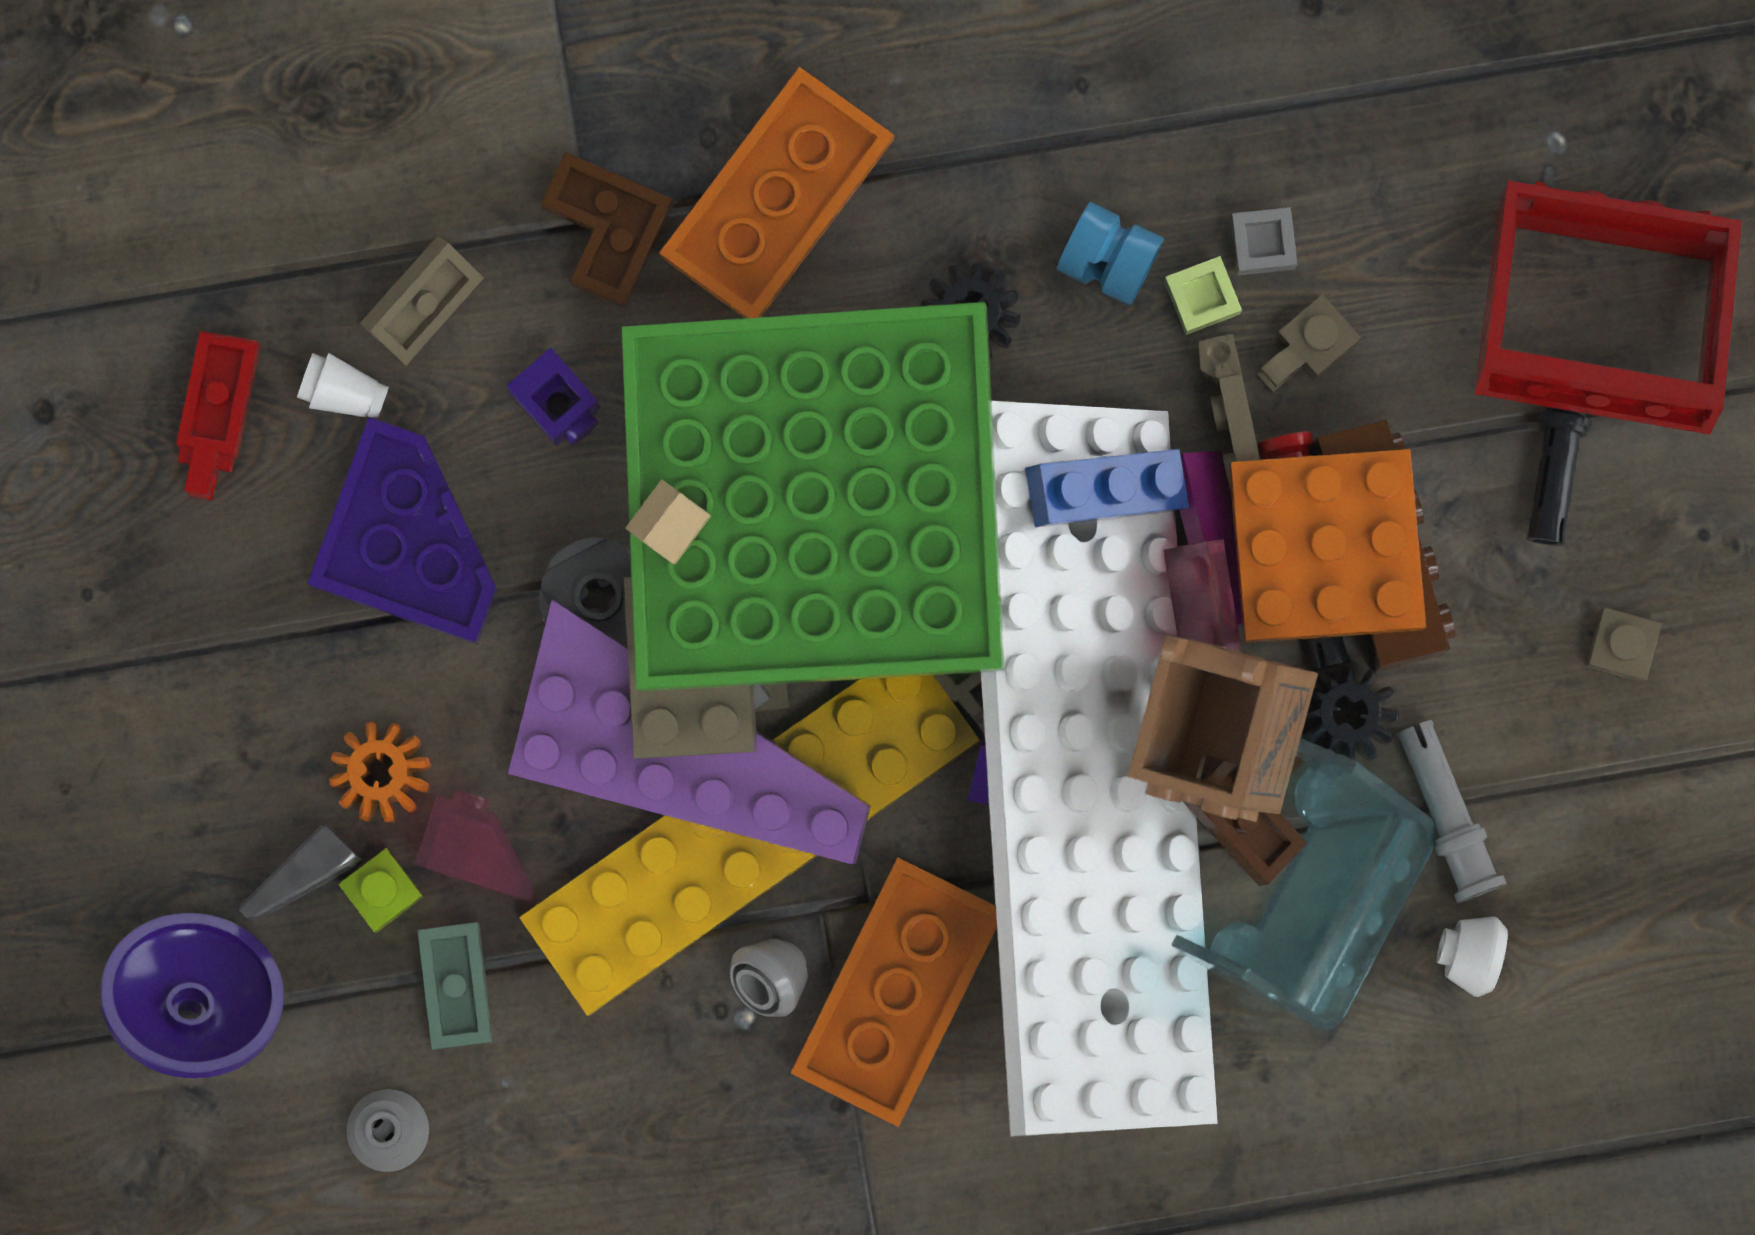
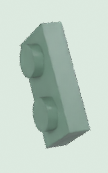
M479 923L417 930L431 1049L440 1050L494 1043Z

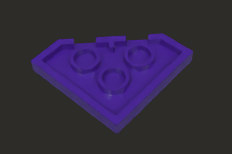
M368 417L307 584L318 590L478 645L498 589L434 454L424 436Z

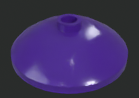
M199 913L167 915L153 919L134 929L119 942L111 953L103 971L100 987V1004L103 1018L109 1032L118 1045L142 1065L159 1073L181 1078L219 1076L236 1070L250 1062L261 1053L274 1036L281 1018L284 1002L281 974L267 948L254 935L239 925L223 918ZM189 1010L196 1013L198 1018L193 1020L185 1019L179 1013Z

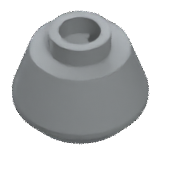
M775 938L743 946L733 954L730 980L738 997L751 1010L763 1016L784 1017L795 1009L808 980L806 959L800 949L794 944Z
M383 1089L366 1095L355 1105L348 1119L347 1140L353 1154L365 1166L377 1171L392 1172L408 1167L420 1157L428 1142L429 1123L423 1107L415 1098L399 1090ZM383 1119V1123L375 1128V1123ZM394 1132L392 1139L386 1141V1138Z

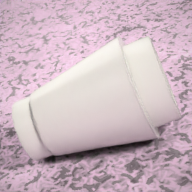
M312 353L297 398L310 402V409L360 417L367 416L377 420L389 386L378 383L377 380L328 353L327 358Z

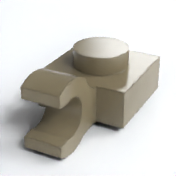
M1322 294L1278 331L1276 337L1286 348L1268 361L1260 369L1261 372L1257 374V377L1271 393L1281 387L1302 367L1315 380L1360 341L1361 337Z

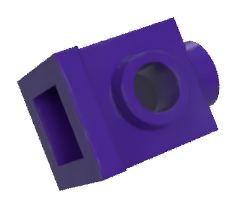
M549 348L506 386L514 401L521 406L555 446H558L565 439L571 445H575L585 438L598 424L597 419L593 416L601 408L598 400L552 348ZM556 396H564L570 401L568 411L562 415H554L548 410L549 402Z

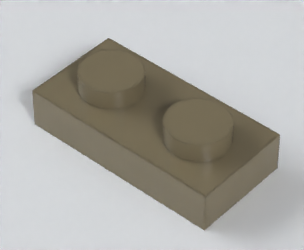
M437 236L360 322V325L391 355L407 366L484 278L447 241Z

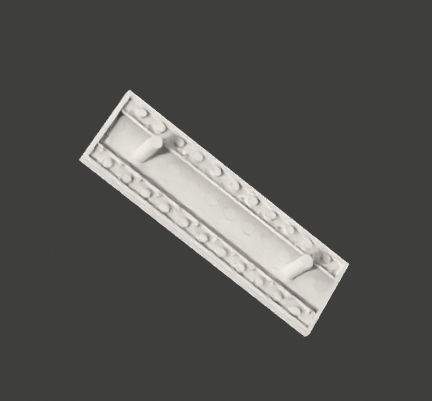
M992 401L1005 671L981 672L1010 1133L1011 1136L1218 1124L1196 816L1183 801L1177 803L1145 794L1147 782L1128 777L1165 636L1169 634L1184 638L1175 511L1035 528L1025 471L1026 467L1043 463L1171 450L1168 411Z

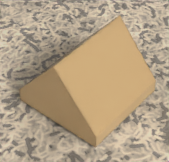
M661 479L625 529L675 565L711 515Z

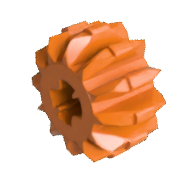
M368 722L365 725L368 742L362 743L356 735L348 732L344 735V740L355 750L349 757L341 752L332 753L331 761L339 766L346 767L347 772L331 776L329 782L334 788L352 786L342 795L339 804L344 809H349L362 800L359 809V818L361 820L370 822L375 814L377 805L380 804L381 815L386 823H393L396 820L394 802L398 801L409 813H413L417 809L416 803L406 795L410 788L420 793L429 792L430 784L422 779L415 778L414 773L426 771L432 767V764L428 757L409 759L419 750L422 742L414 735L399 745L402 736V727L399 724L391 723L387 728L384 740H381L377 724L375 722ZM388 758L392 759L394 764L388 769L389 775L393 778L390 783L383 786L378 781H375L374 786L370 787L368 781L372 778L373 772L369 765L376 759L383 764L387 763Z

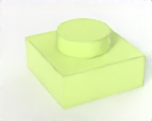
M1221 256L1165 277L1164 283L1185 335L1238 316L1242 312Z

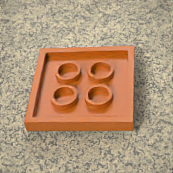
M1411 449L1230 463L1229 471L1244 643L1419 631L1426 628Z

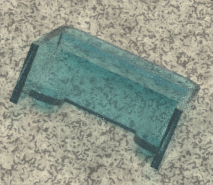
M1300 738L1296 755L1309 764V766L1296 784L1295 806L1298 815L1310 824L1303 838L1307 844L1291 860L1256 928L1241 921L1233 922L1215 936L1210 950L1179 935H1176L1171 946L1218 977L1320 1031H1328L1336 1027L1347 1014L1428 861L1436 841V826L1429 816L1360 763Z

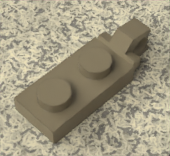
M1228 334L1199 341L1201 374L1215 382L1222 395L1210 397L1217 432L1230 431L1234 452L1222 455L1229 489H1231L1230 463L1260 460L1234 335Z

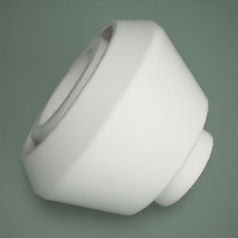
M1494 916L1459 920L1454 930L1444 929L1437 951L1436 962L1445 965L1446 978L1471 995L1480 997L1494 990L1502 969L1508 930L1498 917Z

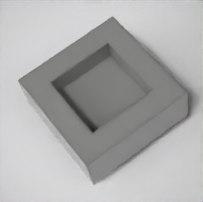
M1291 207L1232 213L1230 220L1237 276L1296 269L1298 263Z

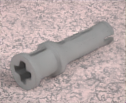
M1432 720L1419 723L1417 728L1411 726L1396 735L1398 740H1401L1440 838L1435 841L1437 845L1435 847L1438 856L1445 857L1458 888L1454 897L1457 903H1462L1506 885L1507 882L1504 875H1497L1483 842L1488 837L1485 828H1481L1479 823L1473 825L1434 730V723Z

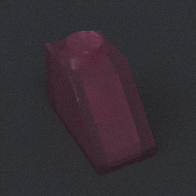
M455 790L452 800L437 795L415 865L431 872L534 904L537 891L500 818L494 813L486 811L489 800L459 790Z

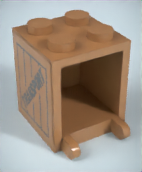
M1166 634L1128 777L1147 782L1145 791L1147 795L1177 803L1184 801L1202 805V811L1230 819H1237L1238 817L1257 822L1259 812L1280 814L1318 673L1211 643ZM1206 756L1240 765L1234 788L1201 779Z

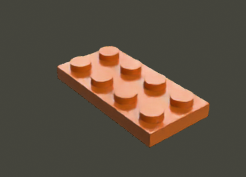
M799 67L660 251V258L743 318L762 317L892 144L894 134Z
M897 857L791 1074L899 1127L997 929L996 906Z

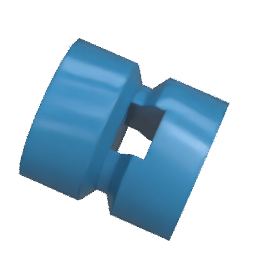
M1090 201L1062 253L1056 271L1085 285L1096 280L1100 282L1101 293L1130 307L1158 255L1164 238L1137 224L1125 229L1121 227L1119 215Z

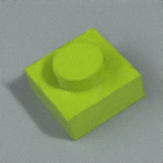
M387 848L338 884L375 933L379 932L424 898L423 894Z

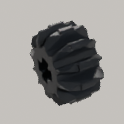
M974 263L971 268V279H964L961 269L957 265L949 267L948 274L952 284L951 287L940 279L933 278L931 280L929 289L938 299L922 300L921 306L985 302L987 306L988 340L1005 349L1011 345L1012 339L1003 328L1018 327L1021 316L1014 311L1005 310L1018 302V294L1015 290H1007L997 294L1004 282V274L998 271L986 283L981 281L983 265L981 263ZM989 343V360H991L993 354Z
M1344 664L1339 674L1340 685H1338L1334 676L1327 669L1317 675L1319 684L1325 693L1314 688L1310 703L1317 708L1308 709L1305 723L1315 722L1316 727L1308 730L1301 739L1305 745L1313 743L1319 737L1326 741L1318 755V758L1322 761H1327L1332 756L1335 748L1340 747L1342 766L1350 767L1355 759V746L1362 757L1370 762L1377 757L1376 748L1371 739L1385 745H1389L1392 742L1394 735L1378 723L1395 722L1399 719V711L1392 708L1380 709L1379 704L1393 695V690L1390 686L1383 687L1375 694L1369 690L1376 679V672L1368 670L1362 676L1359 684L1354 683L1353 666L1351 664ZM1341 701L1346 708H1351L1355 705L1359 708L1361 715L1354 721L1360 725L1358 729L1353 730L1349 723L1337 725L1333 716L1340 708L1334 706L1335 703Z

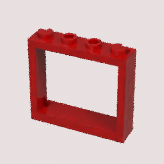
M1508 180L1497 209L1474 394L1710 435L1724 408L1742 220L1711 215V211L1706 210L1691 212L1667 208L1656 201L1632 202L1609 198L1597 191L1574 192L1550 188L1538 181L1533 185ZM1516 228L1710 261L1698 382L1502 349Z

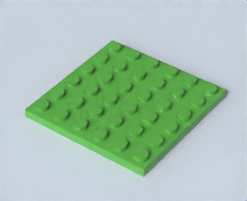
M985 302L622 327L629 522L661 479L711 515L675 565L630 533L636 690L644 692L1005 671L988 320Z

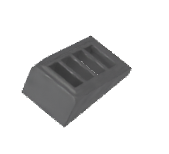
M320 825L240 905L241 909L239 911L247 919L253 921L263 919L354 868L363 859L332 828L327 825Z

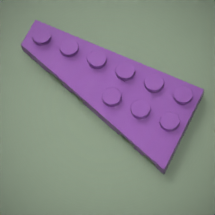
M551 600L508 774L849 864H856L871 807L870 804L812 766L803 763L758 731H756L757 752L634 759L628 648L602 629H598L575 614L573 610L559 601Z

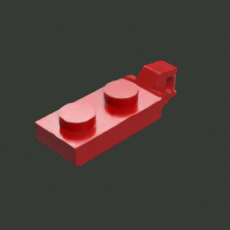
M200 331L176 442L180 449L178 462L190 465L184 490L189 494V497L213 501L219 471L232 473L234 460L238 459L261 349L259 341Z

